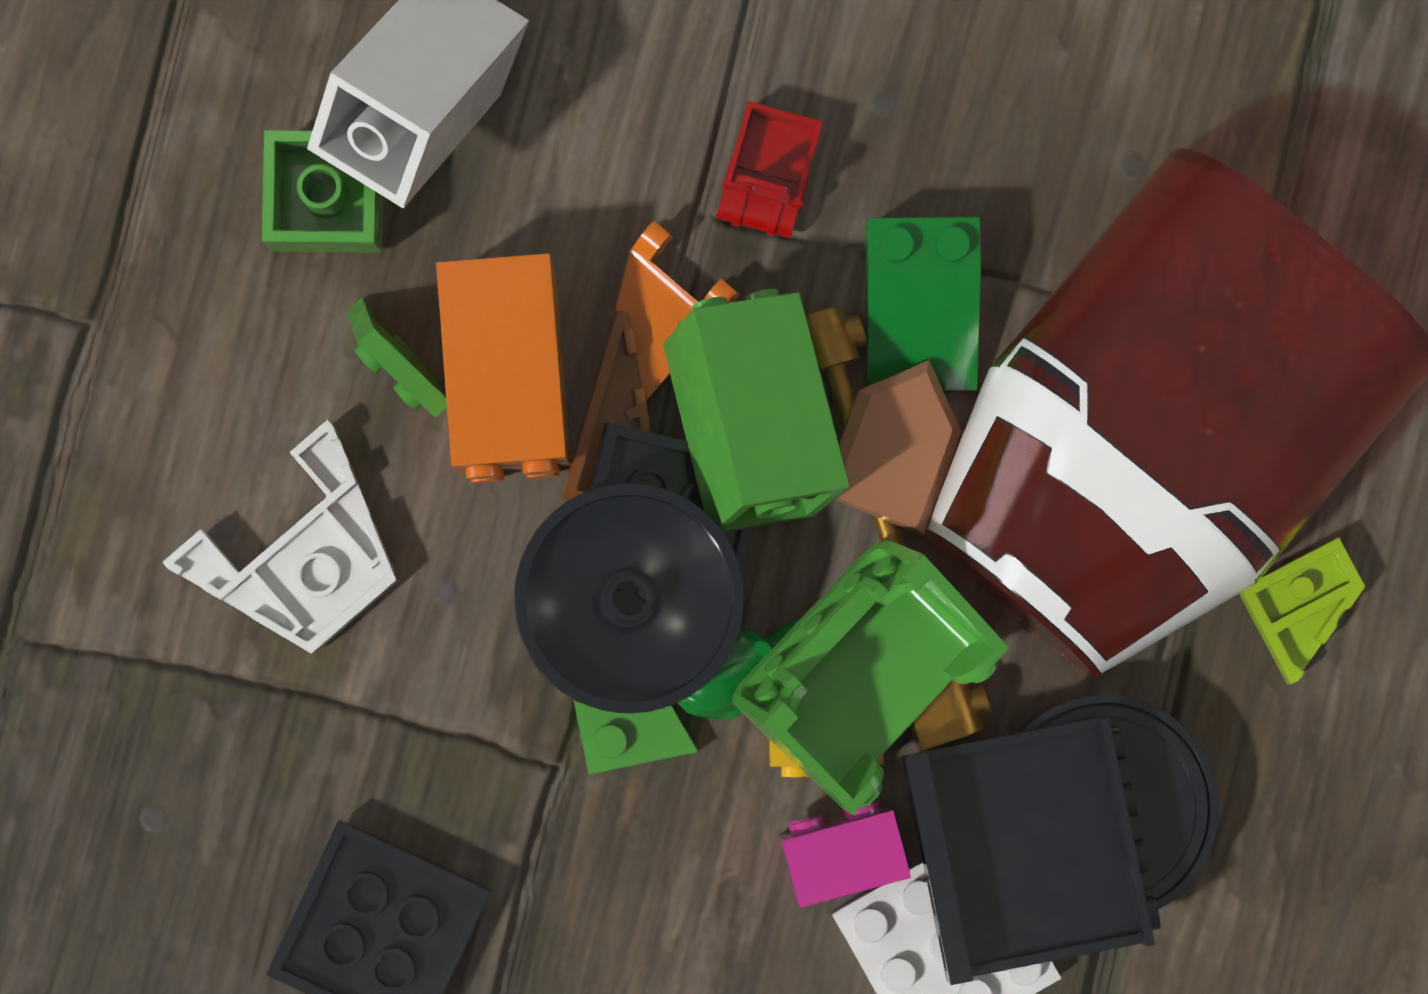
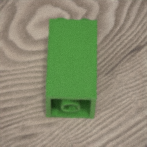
M765 289L748 295L745 301L727 303L725 297H712L701 300L693 305L690 313L677 324L678 327L663 343L703 509L723 533L813 517L850 487L799 292L779 295L777 289Z

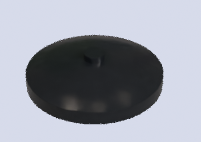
M625 483L595 488L570 499L557 508L545 519L529 541L520 560L514 586V612L518 633L527 654L539 672L549 683L571 699L588 707L612 713L634 714L663 709L686 699L701 689L715 676L730 655L738 637L744 610V590L740 567L728 539L719 526L703 510L686 498L671 491L644 484Z

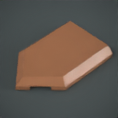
M930 360L857 392L838 443L850 487L834 499L920 535H924L962 432Z

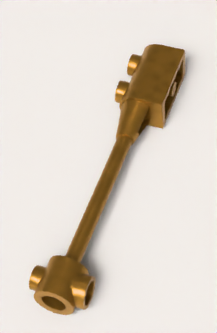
M836 306L806 315V320L820 374H825L844 430L855 400V394L845 366L860 360L857 348L866 346L867 339L858 314L846 317L843 306ZM872 515L880 542L888 540L905 546L898 525ZM952 680L910 725L918 750H926L984 729L981 718L991 715V709L982 684L978 683L970 686L969 683L959 684Z

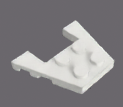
M326 420L289 452L326 494V498L242 571L235 567L210 536L201 529L162 562L167 569L198 585L206 592L250 616V618L311 654H315L399 581L336 427L329 420Z

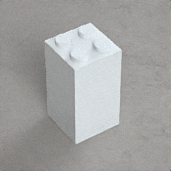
M398 0L331 71L307 149L401 208H404L500 97L529 20L497 0Z

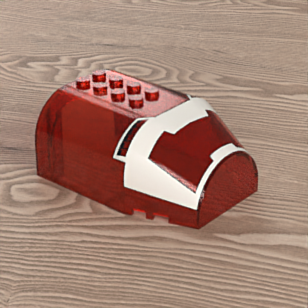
M1186 148L1173 149L982 376L970 412L962 427L961 435L924 535H920V538L1086 677L1094 679L1255 585L1428 377V335L1414 317L1382 286L1258 185L1234 169L1203 153Z

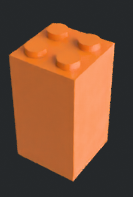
M550 253L436 262L451 466L461 475H466V479H471L473 484L504 481V472L523 470V475H526L527 479L559 477V467L570 466L571 454L557 276Z

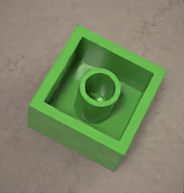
M264 130L262 242L272 252L382 253L383 196L308 150L307 147L312 131Z

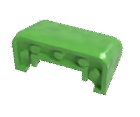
M884 540L865 551L737 686L732 702L839 806L854 815L859 808L871 804L882 790L883 785L881 781L884 777V770L877 762L882 754L952 680L959 684L981 683L996 671L999 659L1007 652L1009 647L924 554L895 542Z

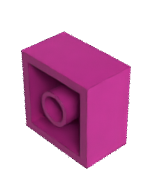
M874 800L868 806L859 808L854 815L842 808L844 817L828 822L823 821L820 813L788 822L790 832L780 834L779 837L796 900L800 908L911 878L892 809L887 806L879 807L878 802Z

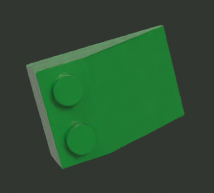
M980 217L868 218L864 228L865 323L867 339L866 387L930 360L944 392L977 391L981 283Z

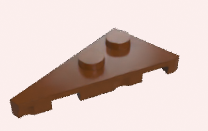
M618 310L614 312L561 498L570 500L589 491L604 423L611 422L652 433L644 388L641 387L636 359V341L634 331L631 329L628 313Z

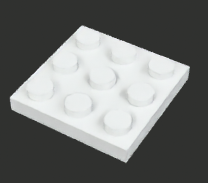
M922 861L909 868L911 878L873 888L831 912L877 994H1036L1062 979L1053 962L1050 961L975 976L971 982L950 985L945 977Z

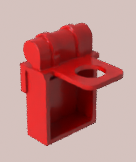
M748 101L733 157L730 159L725 180L723 179L722 182L723 193L716 218L731 222L732 226L740 227L742 225L764 231L768 236L774 237V235L791 239L797 214L802 211L810 181L807 179L823 121Z

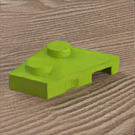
M1338 537L1257 579L1255 585L1239 593L1285 682L1293 684L1303 676L1305 667L1320 646L1325 644L1337 628L1339 619L1347 609L1352 607L1364 590L1365 585Z

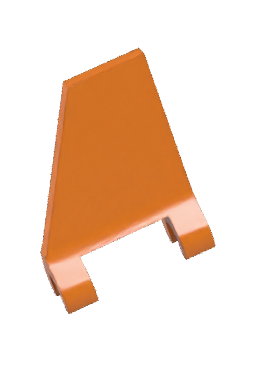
M655 221L646 228L629 252L615 312L618 310L629 315L631 329L634 331L636 341V359L641 387L644 388L646 402L670 375L663 343L678 327L677 324L690 313L693 305L698 302L652 262L674 238ZM720 279L704 299L725 297L726 302L731 303L735 302L740 294L724 280Z

